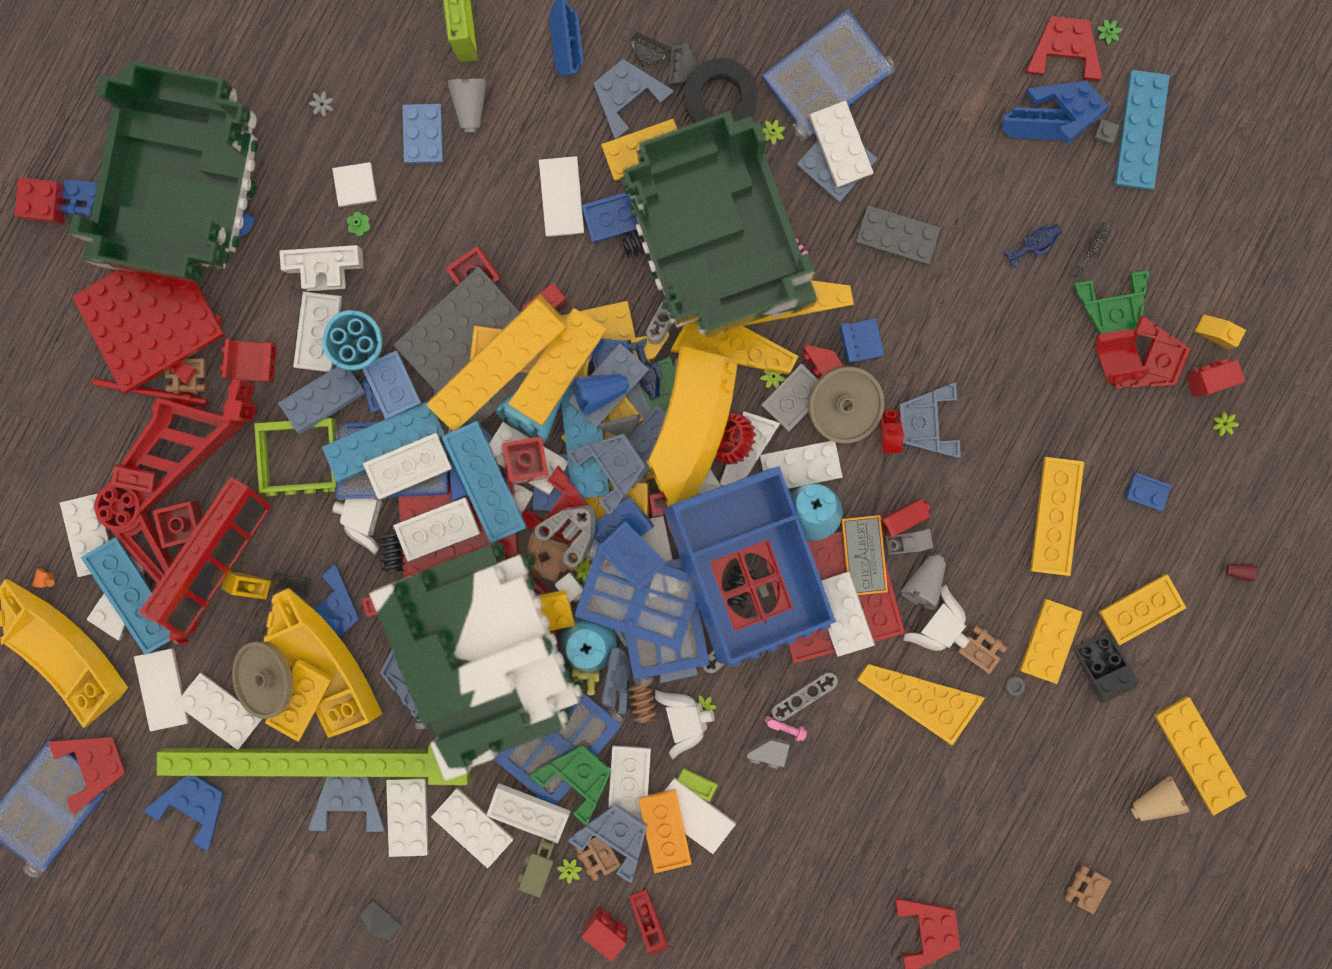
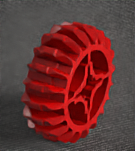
M729 413L715 456L718 462L735 465L738 462H744V457H750L748 452L754 450L752 444L756 443L753 438L757 434L753 432L755 427L751 425L752 422L746 416Z

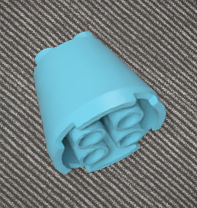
M353 310L343 311L333 316L327 322L322 339V347L327 358L333 364L347 370H360L371 365L379 356L383 344L382 333L375 320L365 313Z
M515 390L495 410L497 415L502 420L506 418L512 428L529 438L542 436L544 444L550 434L562 399H560L546 422L541 426L509 406L510 400L517 392Z
M807 484L792 492L790 496L807 541L823 540L836 532L842 520L843 510L838 496L831 489L820 484ZM815 502L819 503L817 510L813 509Z
M578 617L574 618L575 626L564 628L560 636L559 647L564 661L571 668L584 673L602 670L609 664L608 658L612 648H617V638L614 630ZM584 643L592 647L589 649V652L586 648H583Z

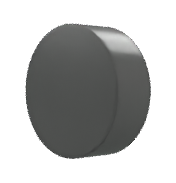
M1010 676L1006 679L1004 686L1009 694L1018 696L1024 692L1025 683L1020 677Z

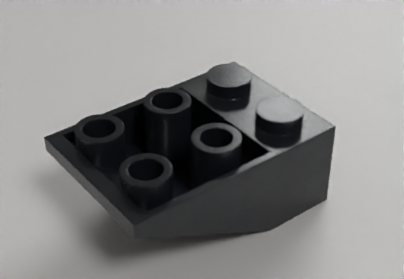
M1109 632L1073 648L1090 686L1101 704L1136 688L1139 681Z

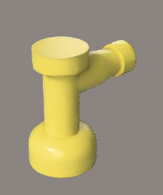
M572 668V677L578 676L579 680H587V694L594 695L595 682H599V671L584 673Z

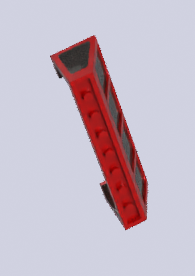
M230 477L139 613L185 639L272 506L248 486Z

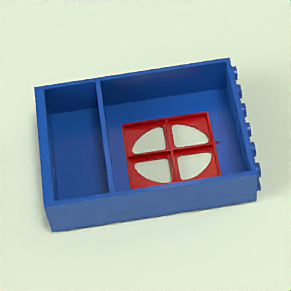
M780 466L663 508L718 663L726 664V666L731 665V667L743 663L742 660L745 658H757L762 651H774L778 649L777 645L794 643L796 641L795 638L811 636L814 630H826L831 627L830 624L836 622ZM754 553L763 557L773 567V574L755 581L752 580L744 559L745 554ZM735 558L740 566L745 584L724 592L722 590L723 571L728 562ZM776 580L779 583L778 600L773 610L765 614L756 589L759 586ZM748 592L757 617L750 620L737 615L728 606L727 600L741 593Z

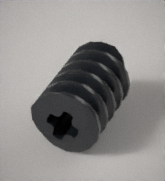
M631 231L629 238L626 234H623V240L621 241L627 259L630 252L637 256V249L642 254L644 253L642 243L645 240L643 235L639 236L638 233L636 235Z
M397 533L384 534L378 537L379 540L384 541L379 547L385 549L380 552V555L385 556L384 559L380 560V563L386 564L381 570L385 572L405 571L400 568L405 565V562L399 561L404 555L399 553L403 548L398 545L400 541Z
M733 566V570L737 573H731L730 576L734 580H729L728 584L732 587L726 588L725 591H730L745 584L740 566ZM748 568L750 575L751 572H756L755 570ZM744 592L727 600V603L745 609L741 602L748 600L743 595L749 593Z

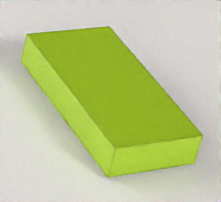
M684 767L678 777L679 782H682L708 802H710L718 783Z

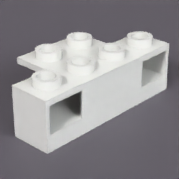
M357 245L280 250L281 270L287 274L301 273V288L307 289V291L346 289L345 270L364 269L363 252Z

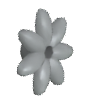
M325 91L322 92L320 97L313 93L315 101L309 102L310 106L315 107L313 114H317L320 111L321 115L325 117L326 110L333 111V108L328 105L333 102V98L326 99Z

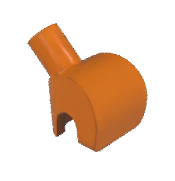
M37 568L32 586L40 588L54 586V574L45 571V569Z

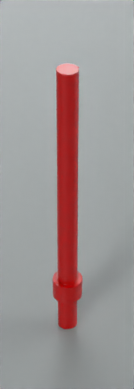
M98 378L93 379L94 386L121 391L117 382ZM140 386L131 391V393L179 401L187 405L207 406L208 399L194 397L193 394L188 393L174 394Z

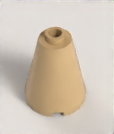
M1171 776L1166 777L1133 802L1134 807L1131 808L1135 818H1140L1141 821L1190 812Z

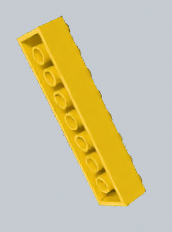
M539 294L450 379L426 405L452 431L458 430L566 327L567 321Z

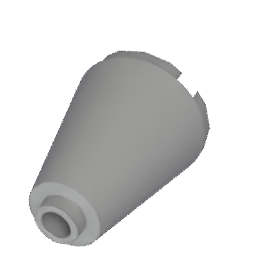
M485 79L448 80V87L460 128L464 129L465 132H476V128H480L487 85Z
M937 554L928 556L902 588L901 595L916 605L918 603L925 604L923 608L935 610L938 606L946 569L944 558Z

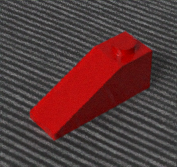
M643 890L629 896L648 953L653 956L669 949L670 946L648 891Z

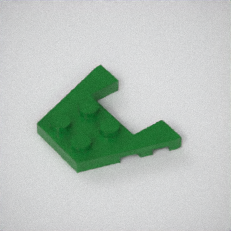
M1149 270L1129 274L1132 294L1096 300L1092 280L1073 284V288L1099 335L1136 328L1139 318L1143 316L1144 312L1143 303L1147 292L1146 283L1147 278H1149Z
M581 744L533 771L530 777L542 788L556 773L586 798L573 812V815L587 825L611 773V768L585 745Z

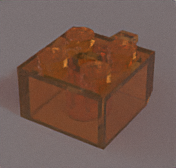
M533 532L526 549L529 554L533 555L535 560L534 569L529 573L557 582L560 573H565L566 569L576 571L578 565L576 567H569L563 559L570 544L554 538L542 541ZM547 552V556H550V560L547 559L544 562L542 560L543 558H541V554Z

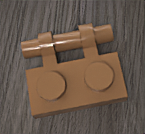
M185 359L181 361L196 369L189 385H182L180 378L170 369L165 371V378L168 380L173 379L172 385H166V392H173L174 394L206 392V385L198 384V379H206L205 359Z
M975 625L972 628V632L977 637L973 639L967 636L970 641L964 649L959 647L957 651L990 674L1000 660L995 655L996 651L999 650L1004 653L1007 647L1002 644L1000 639H995L988 634L985 628L981 629ZM983 640L991 645L989 649L981 645Z
M593 836L588 842V849L582 851L575 846L578 859L582 860L586 867V873L588 876H591L593 881L600 878L597 873L600 869L605 876L621 866V862L613 848L596 836ZM593 854L597 863L592 864L588 856Z
M1082 865L1080 871L1077 870L1074 875L1076 877L1071 886H1068L1064 899L1072 902L1074 897H1078L1075 904L1094 915L1112 881L1092 870L1090 876H1087L1089 868ZM1082 882H1086L1083 889L1079 891Z

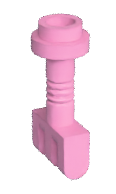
M766 716L764 719L769 727L794 735L796 741H804L807 735V730L802 726H799L797 729L771 716Z

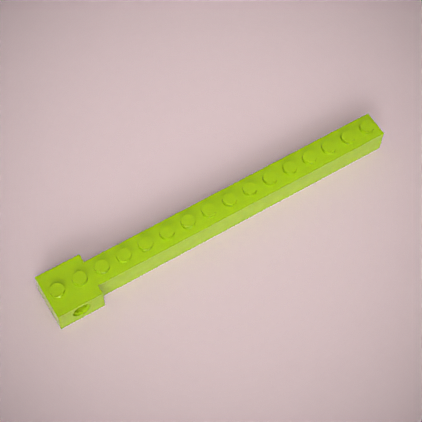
M431 744L428 746V749L239 748L237 750L236 748H164L157 752V776L428 777V785H467L470 781V770L468 773L445 781Z

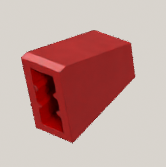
M917 499L881 516V526L885 535L893 537L931 517L929 514L931 508L927 501Z

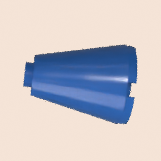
M622 374L577 376L572 379V386L577 387L574 395L581 413L584 412V416L627 393L629 382L627 377H623Z

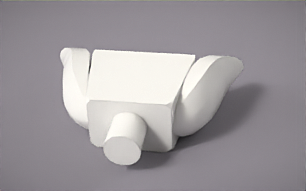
M378 498L346 499L345 504L336 501L333 506V513L341 514L340 523L344 525L346 534L375 555L379 547L371 535L374 534L382 500H378Z
M945 584L941 587L940 592L944 603L921 632L922 634H904L903 641L913 642L934 651H942L947 647L950 648L954 642L963 649L968 644L970 639L961 633L966 627L964 625L966 621L965 612Z
M655 690V699L667 706L666 711L674 742L676 743L671 748L669 754L674 759L678 754L696 746L702 740L703 732L707 729L706 723L714 721V713L712 710L703 711L701 703L695 702L690 696Z

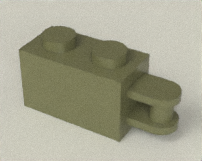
M542 838L538 850L533 848L532 854H527L524 862L527 868L525 872L521 871L517 883H520V891L539 898L555 856L551 855L555 842H546L544 838ZM541 849L548 850L549 852H542Z

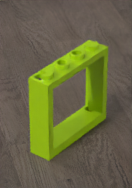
M443 0L448 40L459 63L478 61L471 0Z
M326 418L311 427H328L329 444L338 440L336 419ZM290 421L254 423L259 493H266V496H278V492L285 491V495L297 494V490H304V494L316 493V489H323V492H335L337 482L332 470V482L270 486L266 431L295 430Z

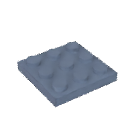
M818 140L796 165L838 203L859 181L857 180L836 188ZM864 147L872 166L877 161V158Z

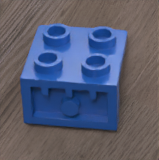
M875 318L852 324L844 323L838 327L847 364L884 355Z

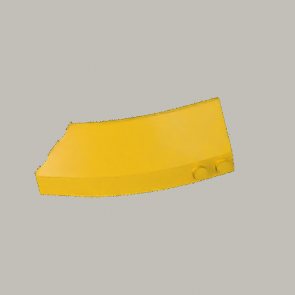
M680 346L674 386L664 423L649 460H646L649 467H652L656 474L655 480L660 491L664 492L668 500L666 501L667 506L696 496L703 484L725 430L738 364L725 356L685 346Z
M9 579L3 581L0 586V626H3L4 634L3 637H0L1 645L5 644L32 665L59 693L82 727H87L121 698L128 689L127 685L96 644L65 615Z
M289 588L273 595L271 602L273 603L272 612L269 613L267 621L268 633L264 636L263 643L268 642L276 646L285 656L291 671L296 662L301 659L333 677L316 710V714L327 737L330 738L365 725L382 715L383 713L360 667L345 644L327 622Z

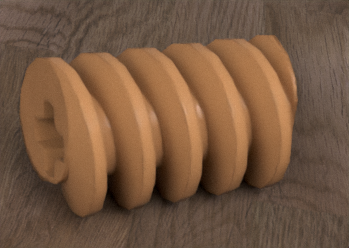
M651 681L634 683L632 687L628 688V691L634 692L629 698L635 699V702L630 704V706L636 707L632 711V714L638 715V717L633 719L635 722L647 723L657 720V718L652 717L656 715V711L650 710L655 707V703L649 702L654 699L653 695H649L653 689L647 687L651 684Z

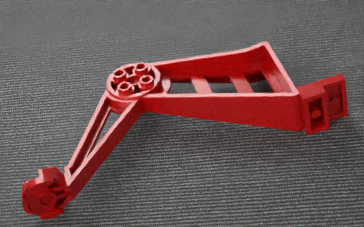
M233 379L228 387V399L223 405L224 414L174 400L157 398L152 406V419L121 463V466L138 469L141 465L168 473L154 485L152 493L111 485V478L107 486L98 493L95 499L94 510L99 522L112 531L157 584L161 581L173 560L167 549L162 548L159 535L147 512L244 426L245 422L253 423L258 405L251 402L255 383ZM174 414L217 426L206 438L169 428ZM160 438L194 447L179 463L149 454ZM141 531L144 533L164 572L132 536L137 535ZM187 595L181 598L174 609L175 611H179L187 599ZM199 618L185 639L170 632L169 639L173 640L176 644L187 645L189 643L188 637L191 633L195 634Z

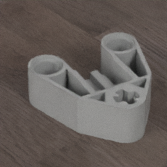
M589 505L568 507L540 523L535 528L536 537L542 541L554 536L569 519L572 522L562 532L566 539L571 540L580 529L582 530V533L564 554V562L569 567H576L584 561L595 536L596 513L593 507ZM543 526L549 529V534L543 531ZM571 553H575L578 556V561L572 558Z

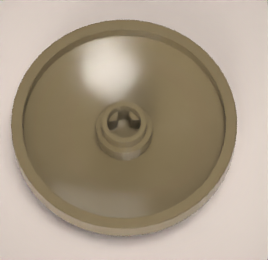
M853 366L837 367L823 374L814 384L808 400L809 417L815 429L827 439L837 443H853L867 437L879 424L884 411V395L878 381L867 371Z
M256 641L244 645L238 651L232 668V680L237 698L244 709L257 718L268 719L278 716L288 707L292 697L293 679L290 666L283 653L271 643Z

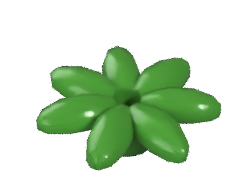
M1105 19L1104 27H1097V30L1103 32L1098 39L1101 40L1106 37L1107 44H1110L1112 39L1119 41L1116 33H1120L1122 29L1115 28L1117 21L1115 20L1109 24Z

